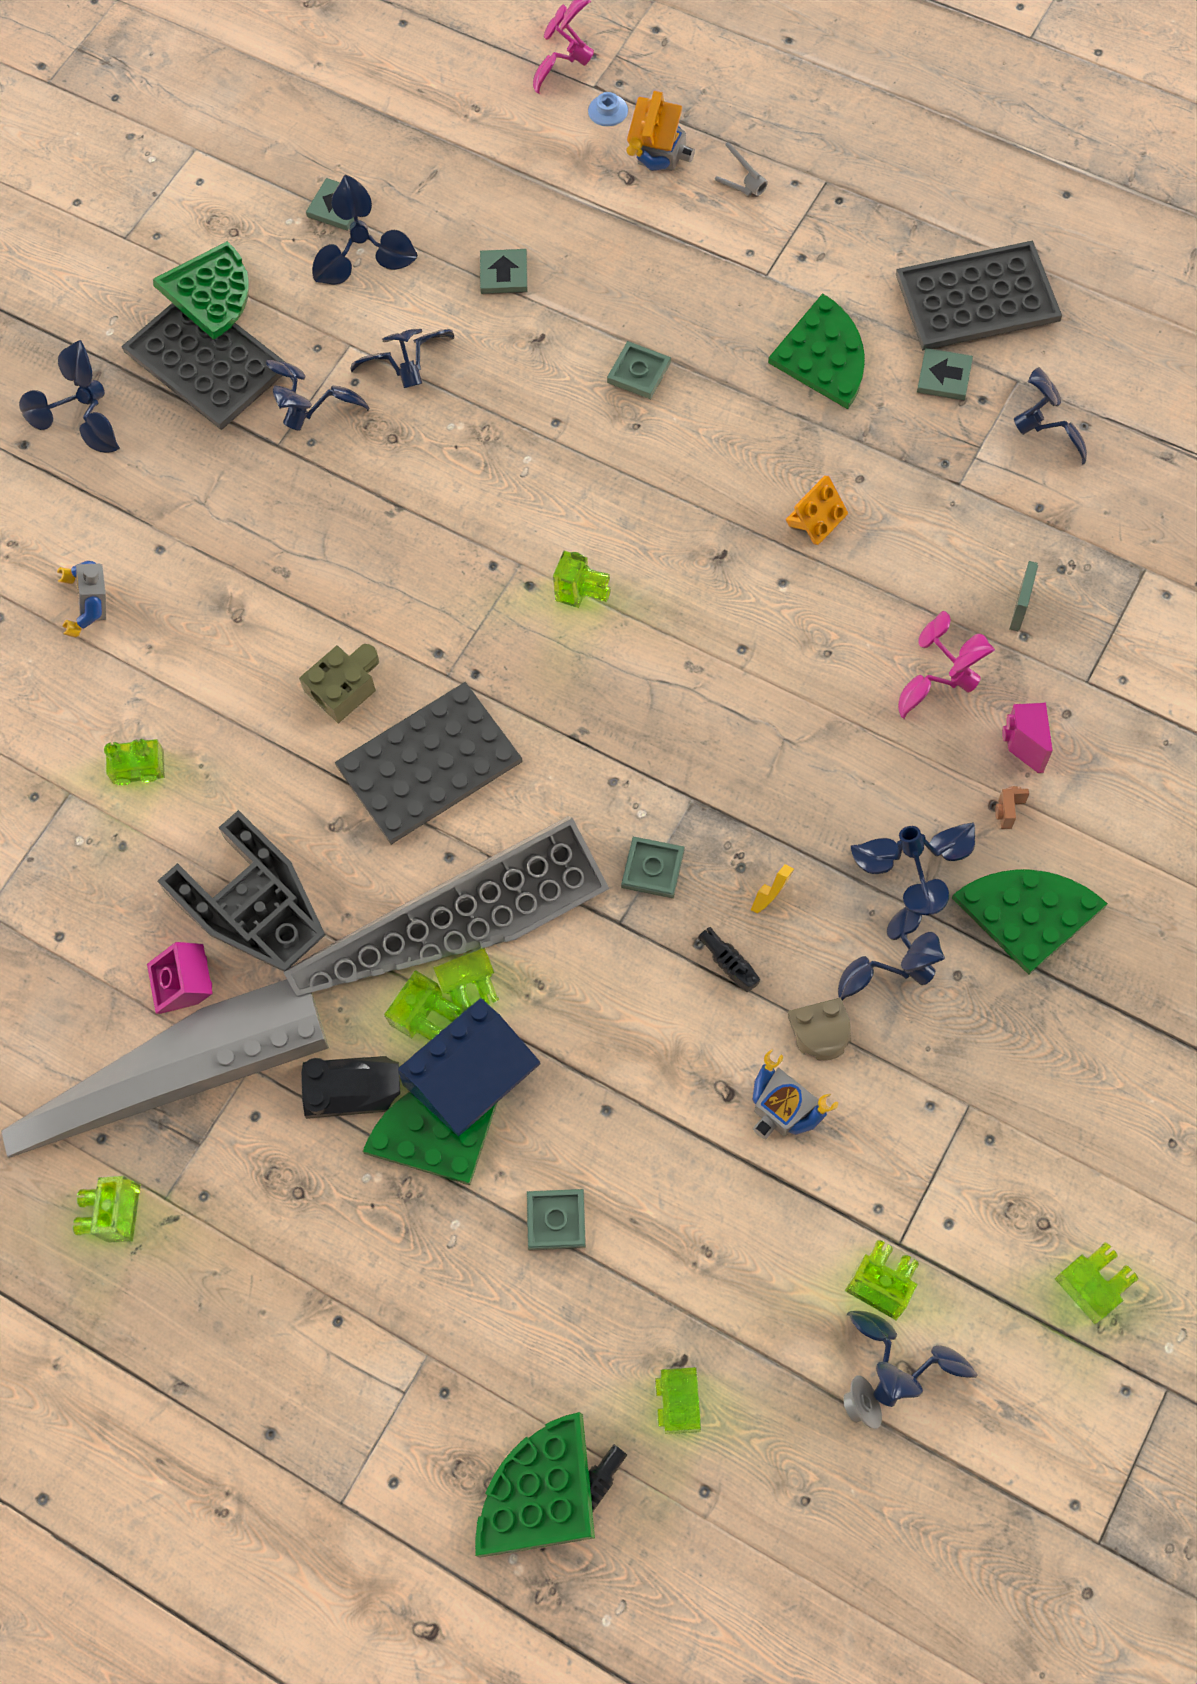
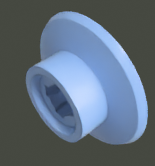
M612 92L600 94L588 107L590 119L601 126L617 125L628 114L626 102Z

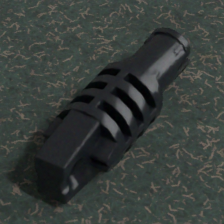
M711 927L701 932L698 939L711 951L713 961L723 969L725 974L729 975L728 977L746 992L751 991L759 984V976L749 962L744 960V957L734 949L732 944L725 943Z
M615 1444L612 1445L599 1465H594L589 1470L592 1512H594L613 1485L614 1479L612 1477L627 1457V1454Z

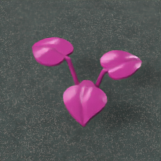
M573 0L568 9L562 4L557 10L555 17L548 23L544 32V38L548 40L555 30L558 31L570 42L567 48L569 55L553 52L551 56H546L534 74L533 88L536 93L540 94V87L552 69L556 58L566 59L572 63L576 60L583 66L587 65L592 58L594 50L587 46L569 25L571 20L587 4L591 3L590 0ZM566 28L574 37V39L567 35L563 30Z
M941 611L935 619L925 626L919 636L918 643L920 647L927 648L935 642L954 663L949 672L951 681L932 675H927L925 678L922 675H917L905 686L899 698L898 709L900 716L904 720L906 715L927 696L931 687V681L950 685L952 688L958 685L968 693L973 691L978 686L981 677L969 667L995 651L987 638L979 633L964 643L959 651V656L955 658L939 640V637L945 634L950 626V615L946 611Z

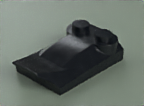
M387 1056L335 1060L312 1058L307 1062H303L301 1075L302 1102L305 1118L386 1112L395 1098L400 1095L399 1062L393 1061Z

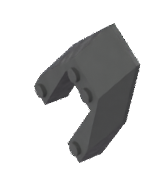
M238 810L218 828L224 839L250 866L213 898L178 863L158 880V883L163 891L211 937L285 972L326 934L292 862Z

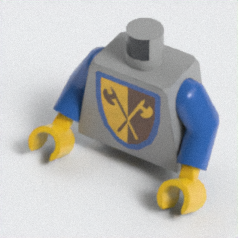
M678 125L671 151L642 146L641 140L633 137L629 141L626 152L630 156L636 154L638 164L646 166L651 171L662 169L672 171L680 159L691 162L695 149L686 146V133Z
M84 561L73 566L71 569L58 568L57 573H62V578L58 582L73 584L76 579L80 616L76 619L77 622L65 620L62 625L63 628H67L63 633L64 635L76 638L80 635L81 628L84 629L97 620H106L103 566L93 561Z
M773 1049L769 1050L764 1056L765 1064L762 1065L754 1081L752 1097L755 1104L754 1112L761 1117L753 1130L765 1140L774 1129L783 1136H787L789 1133L797 1135L811 1131L826 1117V1112L835 1110L838 1107V1102H834L831 1107L827 1106L826 1099L831 1094H825L818 1100L779 1067L775 1071L774 1068L783 1061V1055L779 1056L777 1062H773L770 1059Z

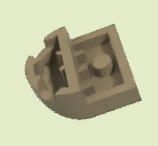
M841 997L788 1011V1019L796 1037L797 1047L804 1055L808 1053L816 1056V1059L819 1061L832 1060L841 1056L848 1043L851 1042L850 1019Z

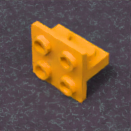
M653 91L651 99L638 97L627 136L628 143L633 137H637L641 140L642 146L671 151L682 113V106L665 102L663 92Z
M823 476L795 505V510L785 520L791 528L806 530L813 544L819 545L848 515V511L831 478Z

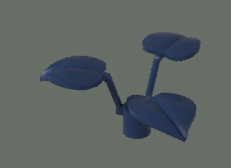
M344 175L333 193L332 208L335 214L343 220L354 218V222L351 223L349 228L350 238L342 253L335 244L326 245L318 251L312 266L314 281L332 285L345 282L350 277L352 271L351 261L345 256L353 242L361 244L370 240L378 247L375 258L384 268L396 270L409 266L418 256L409 237L399 230H389L381 236L380 243H378L369 234L366 223L358 220V217H366L370 214L372 209L371 197L359 181L349 175Z
M410 329L400 334L388 335L382 338L383 342L399 340L405 361V363L400 364L401 369H399L392 358L391 352H385L357 359L350 367L351 372L365 361L373 359L389 360L397 376H401L404 388L422 384L419 370H421V344L430 338L436 337L454 339V333L451 329H442L414 339L413 342L416 343L415 364L414 360L409 361L404 341L408 342L413 335L422 333V329Z
M78 340L63 349L58 356V366L65 379L74 381L75 386H80L76 394L48 404L43 392L30 390L20 398V411L31 426L38 430H45L51 427L54 420L50 409L78 399L80 403L90 404L83 415L85 422L79 427L84 442L90 448L99 452L117 451L120 447L116 442L114 430L109 420L101 413H91L94 407L99 404L97 400L104 396L105 390L99 381L92 380L93 374L88 354L82 340Z
M266 361V365L273 372L290 377L293 382L292 390L282 386H274L273 395L279 409L288 407L283 424L293 430L300 431L305 419H310L314 411L328 396H334L344 402L362 406L367 411L370 409L360 395L348 388L332 385L331 389L327 390L311 408L312 404L307 398L296 394L298 379L304 380L306 377L304 372L286 362Z
M1038 367L1032 371L1028 383L1036 386L1045 397L1035 406L1014 417L1015 425L1022 435L1034 428L1039 432L1042 429L1064 427L1082 458V465H1084L1087 459L1086 444L1072 422L1060 421L1041 425L1044 416L1040 408L1048 402L1052 406H1059L1061 404V397L1047 374Z
M972 822L944 830L936 834L930 843L926 840L925 835L921 834L918 827L907 826L899 832L900 840L897 843L889 838H879L863 844L851 845V852L855 862L862 870L870 874H883L890 871L894 866V860L900 859L902 850L905 855L914 858L921 884H914L908 887L903 894V902L909 911L929 916L939 913L946 907L949 900V890L947 885L940 879L925 881L919 856L924 851V845L935 856L942 854V857L947 861L962 860L968 857L974 850L975 824Z
M904 907L895 914L888 924L887 936L891 940H897L901 937L909 949L901 962L903 970L877 961L869 963V958L866 956L854 960L844 970L839 981L838 996L841 997L842 1001L846 997L858 993L869 984L873 977L874 967L899 974L905 979L911 977L920 985H926L934 978L936 970L931 965L945 960L938 936L934 932L924 933L915 939L912 945L907 938V934L914 932L918 928L922 915L915 914Z
M850 1311L847 1313L852 1323L862 1334L873 1340L883 1341L885 1344L883 1362H878L876 1365L880 1382L873 1393L876 1400L883 1405L893 1407L899 1399L919 1397L923 1392V1388L916 1379L934 1363L939 1364L945 1372L965 1378H976L978 1376L970 1363L962 1355L949 1347L939 1345L932 1347L931 1353L933 1356L912 1375L905 1373L888 1363L892 1345L891 1340H895L897 1337L894 1328L885 1319L870 1312Z

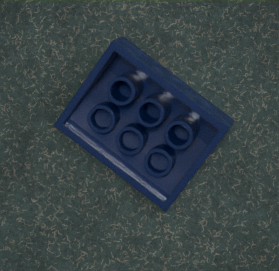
M480 998L398 1068L402 1085L459 1137L541 1063L501 1015Z

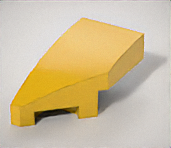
M784 864L777 873L772 887L764 884L759 889L751 911L758 914L765 909L786 885L794 868Z

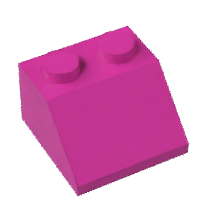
M1046 703L1014 704L1011 713L1007 714V724L1002 728L1003 741H1007L1009 752L1037 773H1044L1053 752Z
M175 942L147 963L156 1014L198 1005L213 994L204 944Z

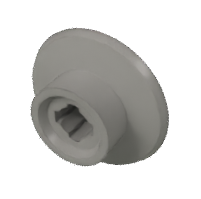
M856 1376L851 1382V1392L844 1395L846 1412L852 1421L856 1423L862 1421L869 1428L877 1429L882 1421L879 1401L873 1395L874 1389L864 1377Z

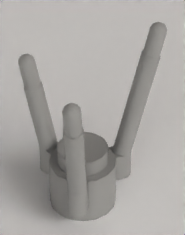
M727 142L725 144L726 147L749 172L744 179V184L746 185L743 187L718 176L715 177V180L743 192L748 197L752 193L755 196L761 195L766 189L768 181L757 173L738 151Z

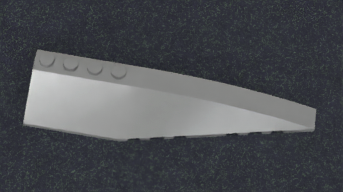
M567 816L377 918L290 967L287 971H283L295 995L299 996L330 988L331 986L357 981L358 979L381 975L385 972L439 960L443 957L516 940L603 893L609 887L574 819Z
M286 979L197 1010L3 1129L1 1132L7 1157L10 1158L328 1049L329 1046L312 992L296 996Z

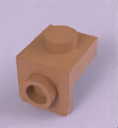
M1019 786L1002 789L998 799L999 804H996L995 807L996 819L1000 820L1001 829H1012L1016 820L1015 804L1026 803L1029 797V789H1021Z

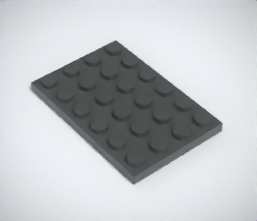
M1033 240L896 269V278L922 351L925 348L933 349L1060 322L1062 318V313Z
M173 303L122 345L124 353L220 430L225 428L282 377V375L273 372L266 365V361L285 362L236 323L213 340Z
M464 682L335 762V765L392 845L523 761L520 754L468 684Z

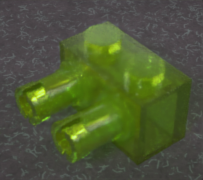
M563 551L553 574L555 601L577 608L580 607L583 598L586 596L607 602L611 592V587L608 586L610 574L591 569L588 565V558L578 552Z
M136 739L129 743L119 744L113 742L111 744L110 742L105 745L106 774L113 784L128 785L136 781L153 782L157 779L165 778L164 750L158 739H140V741Z
M480 947L432 967L443 994H450L458 1017L464 1012L462 1005H464L466 1010L471 1006L465 990L468 983L476 985L480 998L488 1005L490 1004L488 994L493 1003L500 1000L490 979L495 972L485 947Z
M415 970L384 1016L390 1026L411 1039L418 1033L428 1040H432L443 1028L426 1019L430 1012L435 1011L450 1022H453L456 1019L453 1015L456 1014L458 1016L461 1007L442 997L443 993L438 983Z
M125 1176L98 1177L96 1189H80L78 1195L84 1197H77L78 1206L81 1208L94 1206L92 1217H76L73 1223H80V1225H73L74 1234H92L106 1242L133 1241L141 1185Z
M877 1240L870 1256L865 1254L857 1265L845 1291L897 1321L907 1308L918 1285L911 1279L919 1263L913 1259L908 1265L911 1257L903 1255L896 1271L885 1265L893 1251L892 1246L887 1244L886 1248L882 1251L885 1242Z
M1106 1242L1088 1258L1083 1254L1080 1255L1054 1278L1094 1324H1097L1124 1300L1121 1298V1294L1139 1280L1135 1272L1126 1278V1275L1132 1271L1127 1265H1124L1110 1280L1107 1281L1103 1278L1100 1271L1118 1257L1114 1249L1108 1255H1105V1252L1111 1248Z
M696 1367L662 1369L661 1378H655L656 1396H662L663 1408H657L658 1426L665 1427V1434L701 1432Z

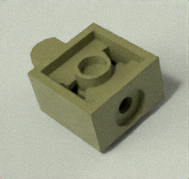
M363 644L349 656L336 645L299 677L304 692L339 724L376 691L372 676L368 673L379 664L377 650L370 644Z

